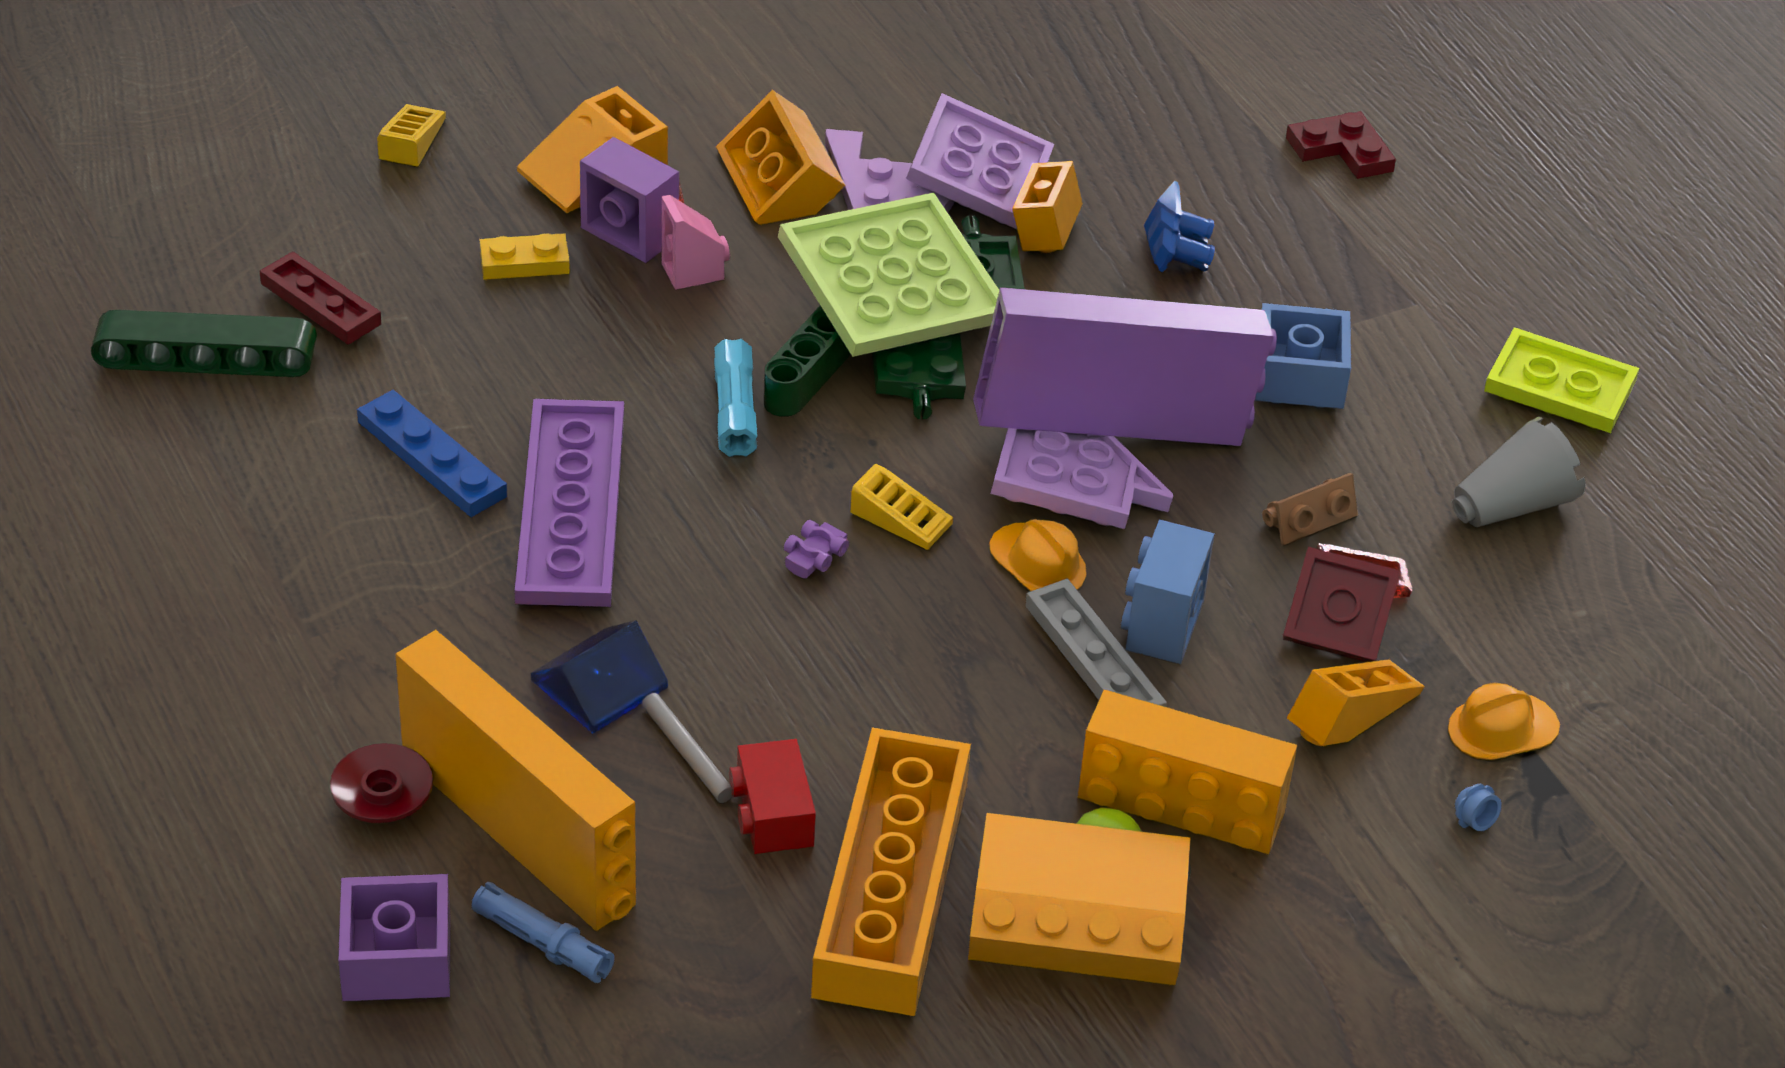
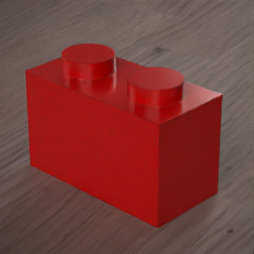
M797 739L739 745L737 748V766L729 768V781L732 788V796H741L742 804L738 805L739 827L742 835L750 834L754 854L814 847L816 812Z

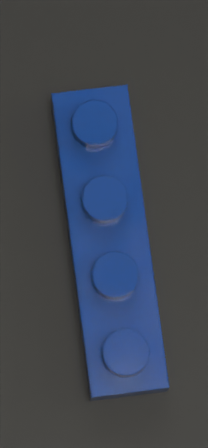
M391 390L357 409L359 424L468 516L473 517L507 497L506 482L395 390Z

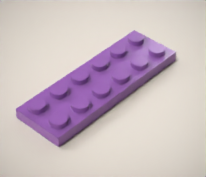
M533 399L515 582V604L611 607L624 427V401Z

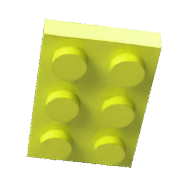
M1514 327L1487 377L1484 391L1506 400H1512L1542 410L1548 414H1554L1584 424L1590 428L1611 433L1636 382L1639 368Z

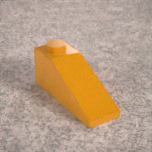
M1389 659L1313 669L1287 719L1301 729L1300 734L1304 739L1314 745L1326 746L1349 742L1420 695L1425 686Z

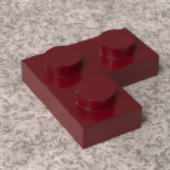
M1361 111L1348 112L1321 119H1311L1287 126L1286 139L1302 162L1340 155L1357 179L1394 172L1396 158Z

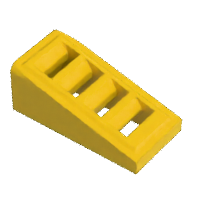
M406 104L382 128L377 137L379 159L416 167L419 166L446 119L445 111Z
M874 464L852 488L850 513L926 550L953 524L952 516L895 474L878 464ZM906 512L911 513L908 517L904 516ZM923 519L928 521L923 528L918 526Z

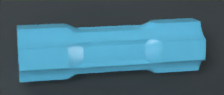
M724 339L714 347L715 381L718 390L719 410L717 426L718 448L729 457L734 455L746 457L757 449V424L752 390V346L742 339Z

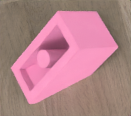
M671 195L662 196V265L675 290L724 280V262L729 261L730 258L726 238L718 235L711 220Z

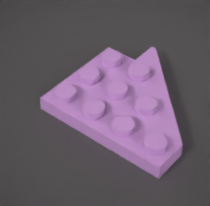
M1008 428L990 493L1004 497L1012 502H1024L1049 509L1058 514H1069L1092 520L1100 525H1111L1122 529L1126 527L1131 503L1169 512L1173 499V493L1114 436Z

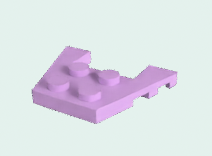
M826 129L825 147L827 151H830L832 162L846 185L841 191L848 210L933 193V191L924 189L920 185L906 179L912 163L893 162L885 158L860 159L863 132ZM934 192L948 213L955 201Z

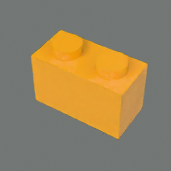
M1073 161L1032 164L1012 208L1022 251L1051 253L1064 249L1083 204Z

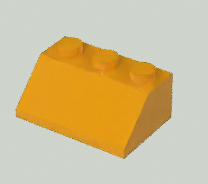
M771 90L716 146L754 221L760 225L815 215L846 186L806 113L774 90Z

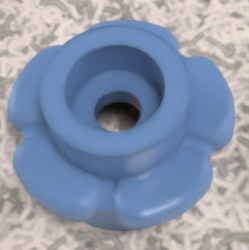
M1478 783L1460 792L1455 802V814L1459 819V825L1463 828L1470 826L1476 831H1484L1495 823L1501 812V800L1495 795L1492 787Z

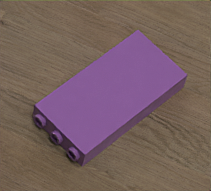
M1000 287L973 398L979 426L1241 446L1245 430L1250 429L1253 425L1255 413L1254 400L1257 392L1261 393L1265 385L1264 367L1267 357L1272 356L1275 352L1276 331L1271 329L1265 310Z

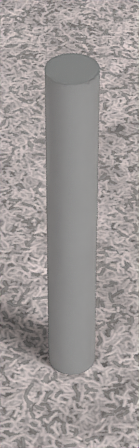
M657 693L647 695L642 702V706L719 803L730 800L733 796L729 782Z

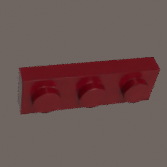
M294 251L260 270V281L264 287L347 345L382 325L380 310Z

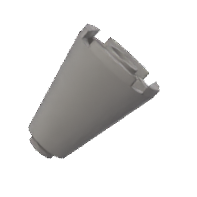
M1537 417L1527 422L1455 488V498L1452 500V506L1458 518L1463 523L1469 522L1474 527H1481L1569 503L1582 496L1586 485L1585 478L1583 477L1577 481L1573 469L1580 465V461L1569 440L1552 422L1546 426L1540 424L1543 420L1542 417Z

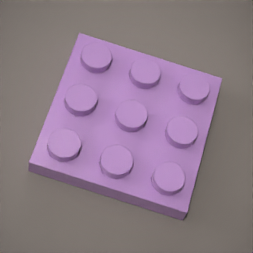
M942 93L906 179L920 185L924 189L936 192L962 206L969 207L1002 224L1017 229L1012 210L1013 205L1032 164L1048 162L1054 144Z

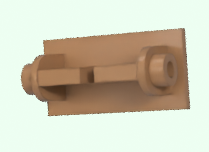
M1348 473L1336 479L1325 480L1321 485L1283 500L1270 502L1267 509L1262 512L1264 522L1269 527L1275 526L1279 528L1281 544L1286 545L1358 516L1353 474Z

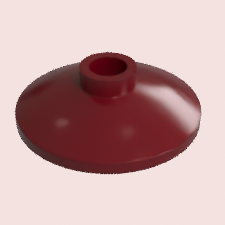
M381 743L358 748L341 759L331 775L330 787L334 802L347 815L364 822L387 823L408 817L419 810L431 794L433 777L429 764L416 751L397 744Z

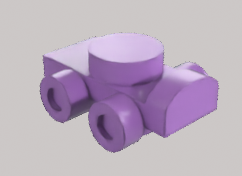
M807 520L801 529V536L806 539L803 541L797 536L791 535L784 544V551L789 553L785 557V565L789 571L801 578H807L815 569L825 572L831 565V555L833 553L840 557L847 551L849 546L847 534L826 522L819 527L818 523Z

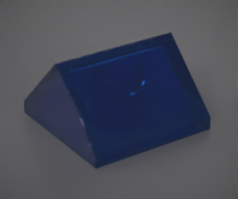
M637 620L604 628L531 672V680L592 734L642 704L647 695L651 693L658 694L668 688V680Z

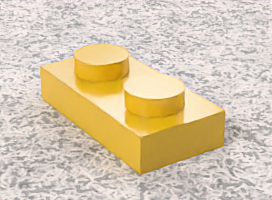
M565 233L518 237L500 236L480 239L483 280L570 274Z

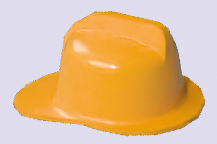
M1033 519L1026 523L1006 525L996 531L989 542L990 553L995 560L1030 591L1067 578L1078 590L1082 587L1086 578V564L1079 554L1077 539L1071 530L1055 521Z
M1490 683L1475 689L1465 704L1456 708L1449 718L1448 733L1452 743L1461 752L1477 759L1495 760L1540 749L1552 744L1559 735L1560 722L1556 713L1540 699L1507 684Z

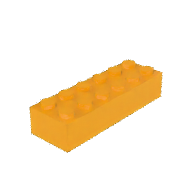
M878 728L871 729L813 956L812 999L910 1016L916 1015L967 788L971 744Z

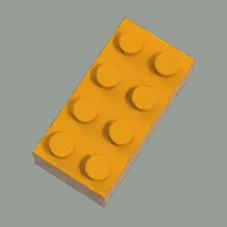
M1104 689L1086 729L1077 798L1188 830L1195 834L1232 843L1242 848L1270 854L1285 813L1297 745Z

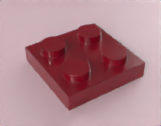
M1308 546L1283 633V640L1363 662L1377 661L1401 571Z

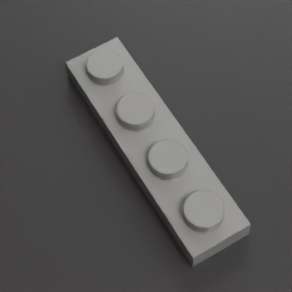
M1068 578L1027 593L1026 608L1098 700L1105 689L1166 707L1167 702Z

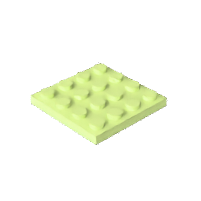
M934 192L780 224L779 240L852 357L991 326L999 289Z

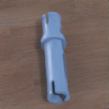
M486 882L485 887L481 886L475 893L472 900V910L492 920L512 934L545 952L546 958L552 963L570 966L594 983L601 982V978L605 979L610 973L615 960L614 954L585 939V937L580 935V930L572 924H561L554 921L539 910L506 893L492 882Z

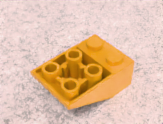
M616 86L584 100L517 166V172L564 212L569 213L581 207V159L612 137H615L668 165V126Z

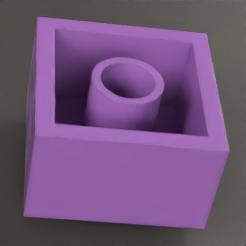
M612 137L580 160L581 228L647 263L662 251V196L671 195L679 200V171Z
M448 874L341 878L338 961L342 1001L450 997L451 915Z

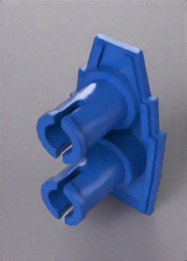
M1174 181L1157 200L1144 224L1151 255L1161 272L1167 269V264L1172 259L1199 268L1205 272L1208 270V265L1211 264L1215 252L1213 245H1207L1208 239H1210L1213 232L1214 220L1181 210L1180 187L1178 182Z

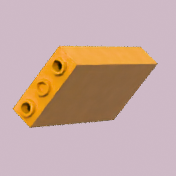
M437 630L397 652L395 655L402 746L416 751L427 761L432 771L433 785L595 931H598L613 920H619L626 916L632 907L636 905L635 801Z

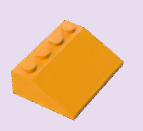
M987 813L975 892L968 960L1176 985L1182 954L1190 838Z

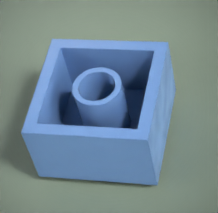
M1262 303L1261 310H1265L1271 329L1276 331L1277 340L1274 354L1268 356L1265 363V385L1261 393L1257 392L1255 401L1344 409L1351 371L1350 311Z
M1159 519L1153 537L1144 536L1138 556V564L1142 565L1140 569L1132 567L1125 595L1133 597L1132 602L1128 601L1121 622V629L1128 630L1126 650L1178 664L1182 663L1204 603L1215 533Z

